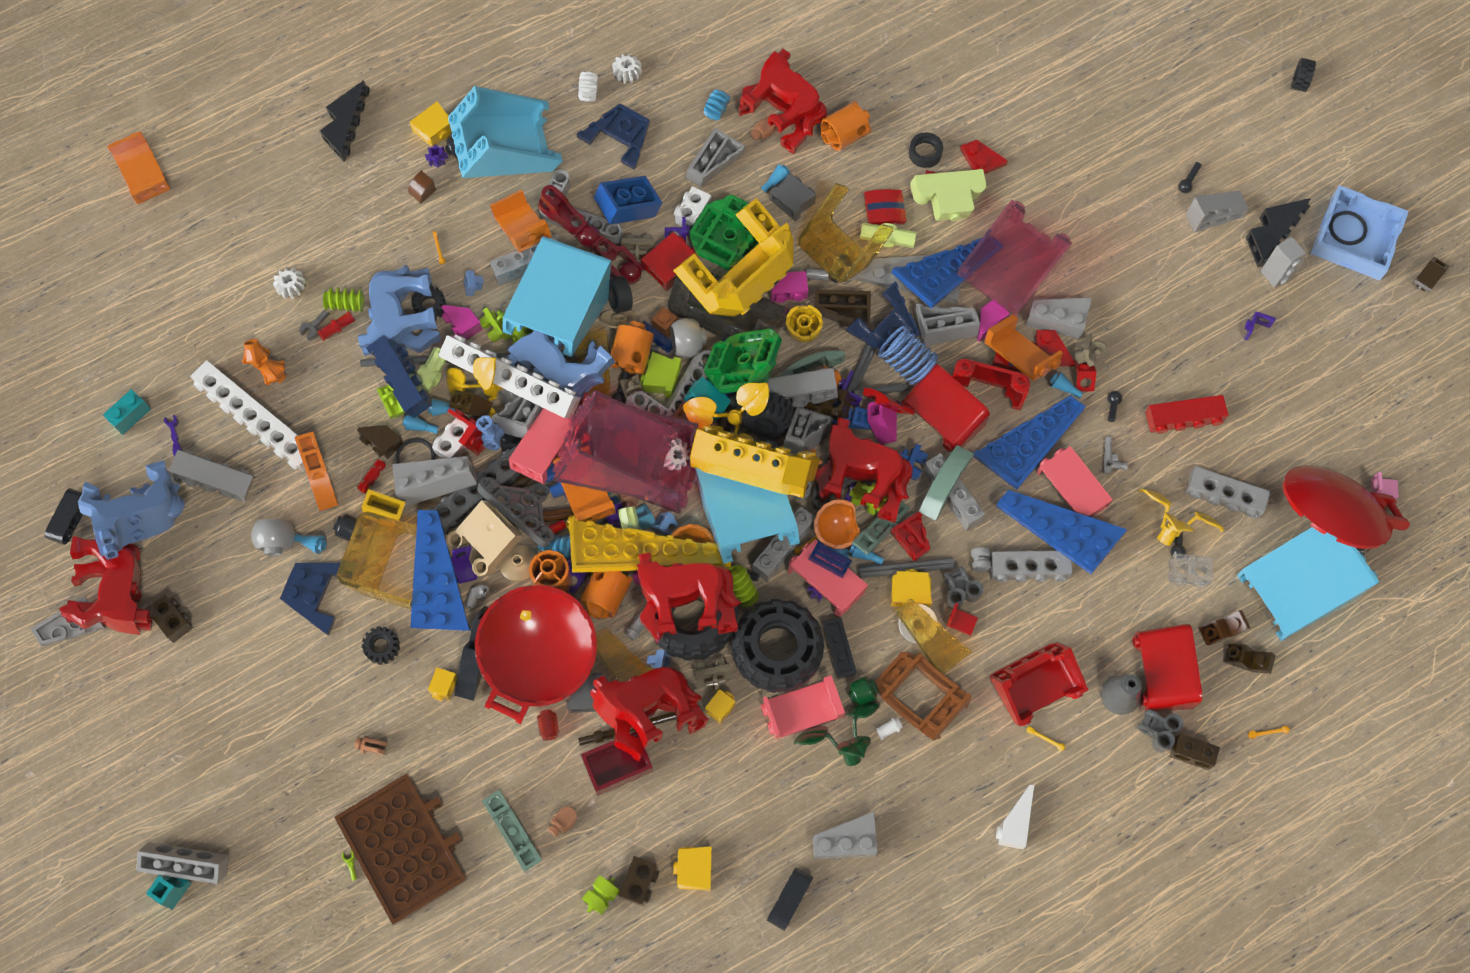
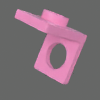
M1377 472L1370 479L1371 492L1391 495L1395 499L1398 498V480L1382 479V472Z

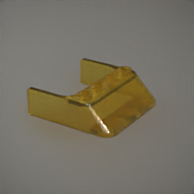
M836 183L801 233L798 242L799 246L838 282H846L871 264L895 229L881 224L865 248L862 249L833 221L834 211L849 191L847 186Z
M372 512L360 514L337 572V579L340 584L364 596L412 610L411 600L379 591V585L396 539L404 533L416 536L417 526Z

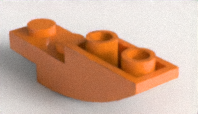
M313 431L294 437L319 512L338 506Z

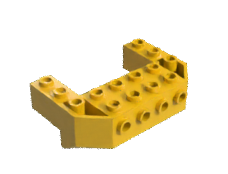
M757 198L743 207L736 216L759 244L721 279L717 281L695 254L688 257L673 270L710 314L733 317L740 313L744 315L750 310L749 306L752 303H757L763 297L762 294L765 291L766 293L775 286L774 283L777 280L783 279L787 275L786 272L793 266L794 240L789 225L786 222L779 226Z
M708 425L697 429L690 455L691 467L720 477L801 498L805 496L808 482L815 479L820 457H816L814 452L805 450L798 452V454L790 453L791 449L785 447L771 448L772 444L762 441L753 443L752 438L744 436L735 438L733 433L723 431V427ZM737 448L741 451L740 456L735 455ZM755 454L760 456L759 461L754 460ZM775 459L780 462L778 467L773 465Z

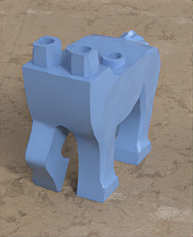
M404 265L395 271H380L372 277L369 284L371 308H368L372 323L367 327V334L358 335L359 346L362 348L364 356L372 355L366 347L383 335L399 346L403 345L405 348L417 353H422L430 345L441 340L439 332L431 330L437 329L433 307L420 313L405 315L401 303L411 291L419 292L425 296H432L430 290L432 280L428 268L410 271L409 267ZM423 329L419 336L411 333V331Z
M536 330L508 348L507 350L510 354L506 357L516 367L517 365L528 368L527 372L538 373L544 376L543 380L547 382L552 380L559 383V388L565 390L566 387L575 391V395L580 397V400L583 399L584 393H588L592 387L604 383L602 374L615 363L612 356L601 346L598 348L593 341L588 347V355L581 364L568 363L560 351L564 344L560 342L559 345H556L555 337Z
M164 460L146 465L147 476L154 483L151 486L149 483L143 484L144 487L136 489V487L130 488L131 495L111 500L110 494L104 495V499H101L99 488L84 482L83 492L78 505L82 514L91 517L101 557L105 556L107 560L118 557V551H121L127 544L151 538L169 530L175 525L176 517L180 516L183 512L184 500L178 496L180 484H172L171 476L166 469Z

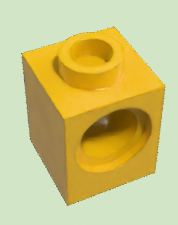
M437 667L428 687V691L432 694L431 697L439 701H443V699L450 700L457 683V675Z
M719 689L705 707V713L722 724L735 707L736 701L733 700L735 697L725 690L723 692Z

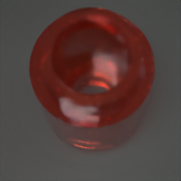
M550 709L541 711L540 715L537 716L539 735L542 736L543 741L557 739L560 732L557 713L552 712Z

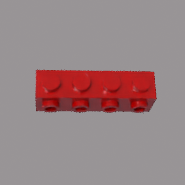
M1223 395L1149 405L1145 411L1150 433L1157 432V434L1166 433L1168 430L1174 429L1175 431H1182L1189 427L1198 429L1210 424L1218 426L1223 424L1229 416Z

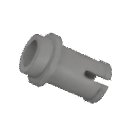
M812 266L806 268V276L809 281L811 279L828 281V269H813Z
M639 614L630 628L626 629L625 634L634 641L637 638L639 639V634L644 628Z

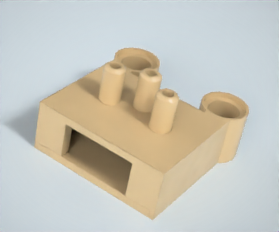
M481 500L456 531L451 532L447 536V544L452 549L472 544L484 557L474 561L472 565L473 572L477 576H490L495 573L497 565L523 535L489 501ZM458 537L461 539L460 544L457 541ZM484 563L486 564V570H485V571L483 570V564H484Z

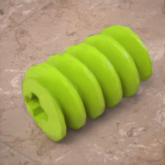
M329 287L328 292L325 291L323 294V307L325 310L330 308L335 311L338 308L339 311L345 309L347 312L351 310L363 312L364 295L362 289H359L358 293L355 294L354 288L351 289L350 293H348L347 288H344L343 293H341L339 287H337L336 292H333V287Z
M734 565L727 568L733 576V592L741 602L740 607L746 608L755 604L759 599V593L745 566Z

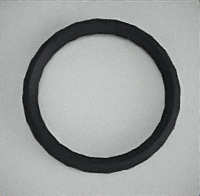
M1351 211L1336 213L1329 223V230L1333 238L1345 245H1356L1362 242L1368 232L1365 220L1357 213ZM1341 215H1352L1358 218L1364 228L1363 235L1358 240L1351 242L1340 239L1333 229L1335 219Z
M419 438L403 442L395 455V462L399 464L401 450L410 443L419 442L425 444L430 449L431 460H435V452L432 445Z

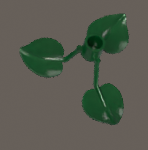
M870 702L864 705L856 704L848 710V716L853 717V738L851 740L849 739L837 744L830 733H827V727L816 726L806 729L799 734L794 741V745H813L827 737L836 747L839 755L843 754L847 766L857 765L861 762V757L864 758L865 752L871 743L869 736H857L858 718H867L875 713L880 707V702Z

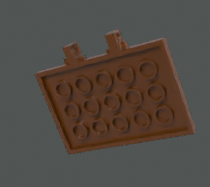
M407 773L334 817L393 926L467 881L452 854L456 850L454 846L462 842L463 838L459 832L454 833L448 838L445 834L442 836L432 818L435 816L433 811L443 806L441 799L436 797L431 801L427 798L422 800Z

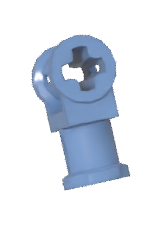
M482 416L477 420L476 426L479 431H482L481 439L483 440V446L489 450L497 451L500 449L499 443L505 431L498 424H493L490 416Z

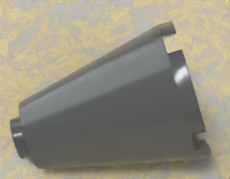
M1116 675L1107 679L1100 692L1104 706L1110 712L1117 715L1133 712L1141 701V681L1135 675Z

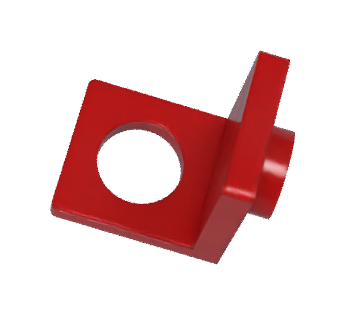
M1074 360V367L1077 372L1076 388L1081 392H1094L1097 374L1095 366L1089 367L1087 362L1078 364L1077 360ZM1085 378L1091 380V384L1087 387L1080 385L1081 381Z
M955 603L946 626L971 636L978 617L958 610L959 603Z

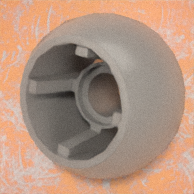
M681 318L671 324V341L676 356L692 358L702 352L703 344H706V334L704 327L700 328L698 321L692 318Z
M284 519L259 520L252 528V543L257 550L264 551V555H282V551L289 550L294 543V527L290 521Z

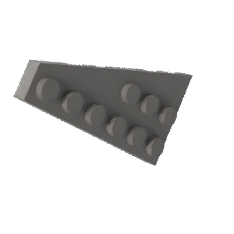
M930 255L854 260L850 279L887 288L896 281L899 286L898 290L913 293L891 272L893 268L904 267L907 263L921 261L924 257ZM961 285L943 300L957 303Z

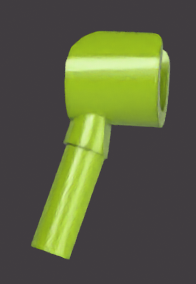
M350 850L351 858L346 859V855L343 852L342 859L348 864L352 881L357 880L354 868L356 857L353 851Z

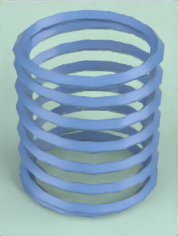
M902 326L884 342L878 356L884 358V361L889 363L890 367H894L896 372H900L901 377L905 376V380L909 381L910 385H914L932 370L938 360V354L936 352L930 353L931 348H926V343H921L920 338L915 339L916 334H910L911 330L907 329V326ZM904 329V331L893 341V343L890 345V347L888 348V350L883 353V351H884L885 347L887 346V344H888L900 331H902V330ZM909 341L907 345L899 352V350L905 345V343ZM915 344L911 351L905 357H903L907 353V351ZM920 349V351L915 355V357L910 360V358ZM923 354H925V356L914 366V364L918 361V359H919Z

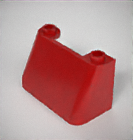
M968 358L958 359L952 373V377L966 388H968L970 380L1006 389L1004 398H1009L1012 402V409L1021 411L1030 388V379L1021 372Z
M935 364L932 370L901 401L913 409V415L917 413L943 436V447L948 452H952L957 445L963 448L986 426L990 416L988 408L938 364Z
M1182 624L1136 632L1132 642L1133 647L1141 651L1146 690L1144 694H1141V704L1145 706V710H1189L1202 702V687L1192 626L1190 624Z
M1059 642L1048 644L993 672L989 676L1012 719L1018 726L1030 724L1034 717L1033 712L1066 696L1078 699L1089 690L1071 647Z

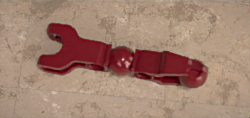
M547 185L542 189L538 207L549 219L559 223L569 233L575 235V238L578 237L581 245L591 248L590 251H594L595 255L609 259L611 262L615 261L617 256L627 261L620 267L619 271L611 264L610 277H625L629 285L640 281L642 271H646V268L636 260V257L625 246L618 247L609 239L604 238V235L600 234L597 227L588 225L589 222L585 221L584 217L555 186ZM546 192H553L555 197L546 195ZM576 221L580 226L575 227L571 222ZM599 246L606 247L607 251H601Z

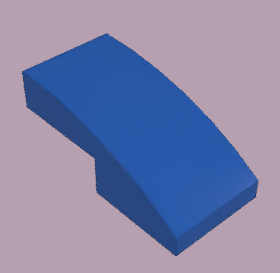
M859 407L850 408L848 418L846 419L850 421L849 428L870 430L868 410ZM833 419L832 424L837 425L838 420Z

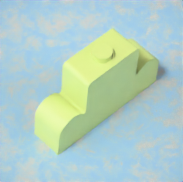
M983 169L915 175L910 185L913 198L918 204H927L931 200L936 221H958L968 218L974 211L973 200L979 198L985 190L986 180Z

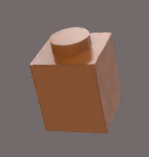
M662 307L651 319L652 329L667 340L671 335V324L678 320V317L665 307Z

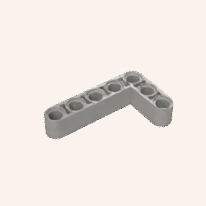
M557 170L553 174L549 185L555 186L565 196H567L571 186L569 174L565 170ZM548 191L546 192V195L553 196L554 193ZM576 209L584 217L585 221L589 222L588 225L601 227L598 230L601 235H604V238L609 239L615 245L621 244L623 234L620 224L610 225L607 219ZM540 211L542 220L544 219L547 223L563 228L559 223L552 221ZM576 221L571 222L575 227L580 226Z
M706 350L694 356L665 406L646 393L638 391L627 397V407L661 431L677 428L679 423L675 422L672 418L676 412L675 402L679 406L681 403H686L683 399L686 395L684 387H687L689 391L693 383L701 377L706 379L707 376L703 372L706 364L703 363L702 356L708 360L711 351ZM693 371L698 375L697 380L693 377ZM635 397L639 398V405L635 403ZM651 407L655 410V416L650 413ZM666 418L670 420V426L666 425Z

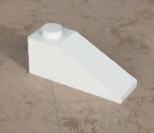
M1029 785L1002 822L1001 827H997L996 839H999L998 845L1018 849L1026 847L1034 785Z

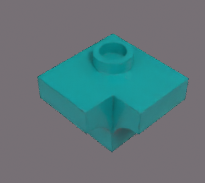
M159 875L146 892V895L160 905L173 910L191 885V882L187 879Z

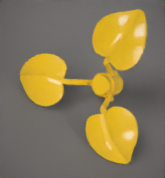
M480 357L474 361L473 373L475 378L479 380V384L467 385L465 384L466 376L459 368L448 369L446 371V382L450 394L453 395L455 390L465 392V388H483L484 393L491 396L488 400L492 401L497 399L496 395L505 393L506 389L493 383L496 358ZM491 407L488 416L493 420L492 416L496 414V411Z
M747 383L740 387L737 392V402L743 407L735 408L729 413L715 414L717 405L708 397H696L687 401L683 405V410L694 427L703 428L704 426L711 425L713 417H727L729 423L735 425V438L741 436L752 438L745 433L738 435L743 413L746 409L749 415L755 416L764 411L769 399L768 383Z
M1139 489L1138 491L1145 492L1152 499L1165 506L1164 518L1160 526L1162 530L1157 536V539L1165 545L1170 546L1175 537H1179L1183 531L1193 532L1194 529L1190 525L1195 520H1203L1209 525L1218 527L1221 532L1225 529L1214 518L1199 511H1195L1196 515L1187 523L1179 520L1174 515L1169 514L1172 502L1164 495L1149 489Z

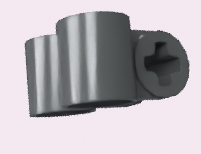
M963 566L958 567L956 571L943 574L946 585L950 589L946 597L948 608L953 610L955 603H959L957 609L961 608L965 599L972 603L980 599L984 589L983 585L976 580L969 581ZM969 589H976L978 594L972 595L969 592ZM951 596H958L960 602H954Z
M1145 710V716L1141 724L1137 725V729L1153 738L1152 746L1157 752L1167 751L1174 745L1175 739L1173 735L1183 727L1182 717L1178 714H1170L1163 718L1152 710ZM1168 720H1171L1175 723L1176 729H1173L1168 725ZM1160 737L1167 741V746H1163L1159 742Z

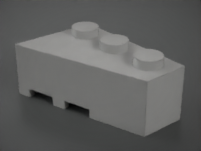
M715 128L689 166L686 179L702 187L742 157L746 146Z
M1233 191L1196 196L1186 216L1195 233L1244 218L1249 208L1241 192Z
M1291 236L1276 246L1260 272L1274 288L1279 284L1284 285L1291 279V276L1302 270L1306 252Z
M1091 298L1033 300L1026 326L1041 330H1055L1057 334L1080 339L1085 328Z
M916 304L915 319L922 342L926 343V346L978 336L980 322L975 308L951 307L949 309L939 308L940 306L936 305L931 309L930 307L922 306V304Z
M543 386L539 390L540 395L543 393ZM518 396L512 403L508 402L505 405V409L499 414L496 413L492 416L493 422L498 424L505 431V434L523 439L543 407Z
M797 407L783 447L791 449L790 453L798 454V452L805 450L811 451L829 435L834 417Z
M874 812L814 835L812 838L814 860L875 857L877 855Z

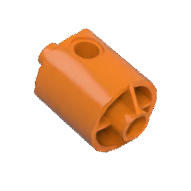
M853 101L821 120L822 140L836 151H840L872 132L868 121L870 119L867 110H862L858 103Z
M631 321L630 326L618 325L610 354L615 361L610 366L611 368L619 369L620 367L630 374H644L654 338L653 333L646 331L645 324Z
M547 550L540 552L532 559L529 573L533 585L551 586L568 593L573 584V579L568 562L562 554L557 551Z
M622 571L593 572L579 602L588 609V615L595 619L615 618L633 578L622 574Z

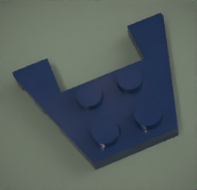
M620 103L602 115L601 119L590 123L588 128L583 131L580 130L577 133V138L591 145L600 132L629 147L621 158V163L635 170L649 128L650 119Z
M896 281L882 293L894 309L872 331L860 318H857L846 329L848 333L878 351L890 335L902 326H907V329L911 330L910 334L915 333L916 338L920 335L911 312L909 313L906 308V301L901 296ZM903 329L902 331H900V332L887 344V346L885 347L883 353L888 350V348H889L890 345L893 343V341L904 331V329ZM909 341L905 343V345L899 350V352L907 345Z
M295 563L280 600L329 636L336 619L317 612L332 576L352 582L358 565L356 563Z

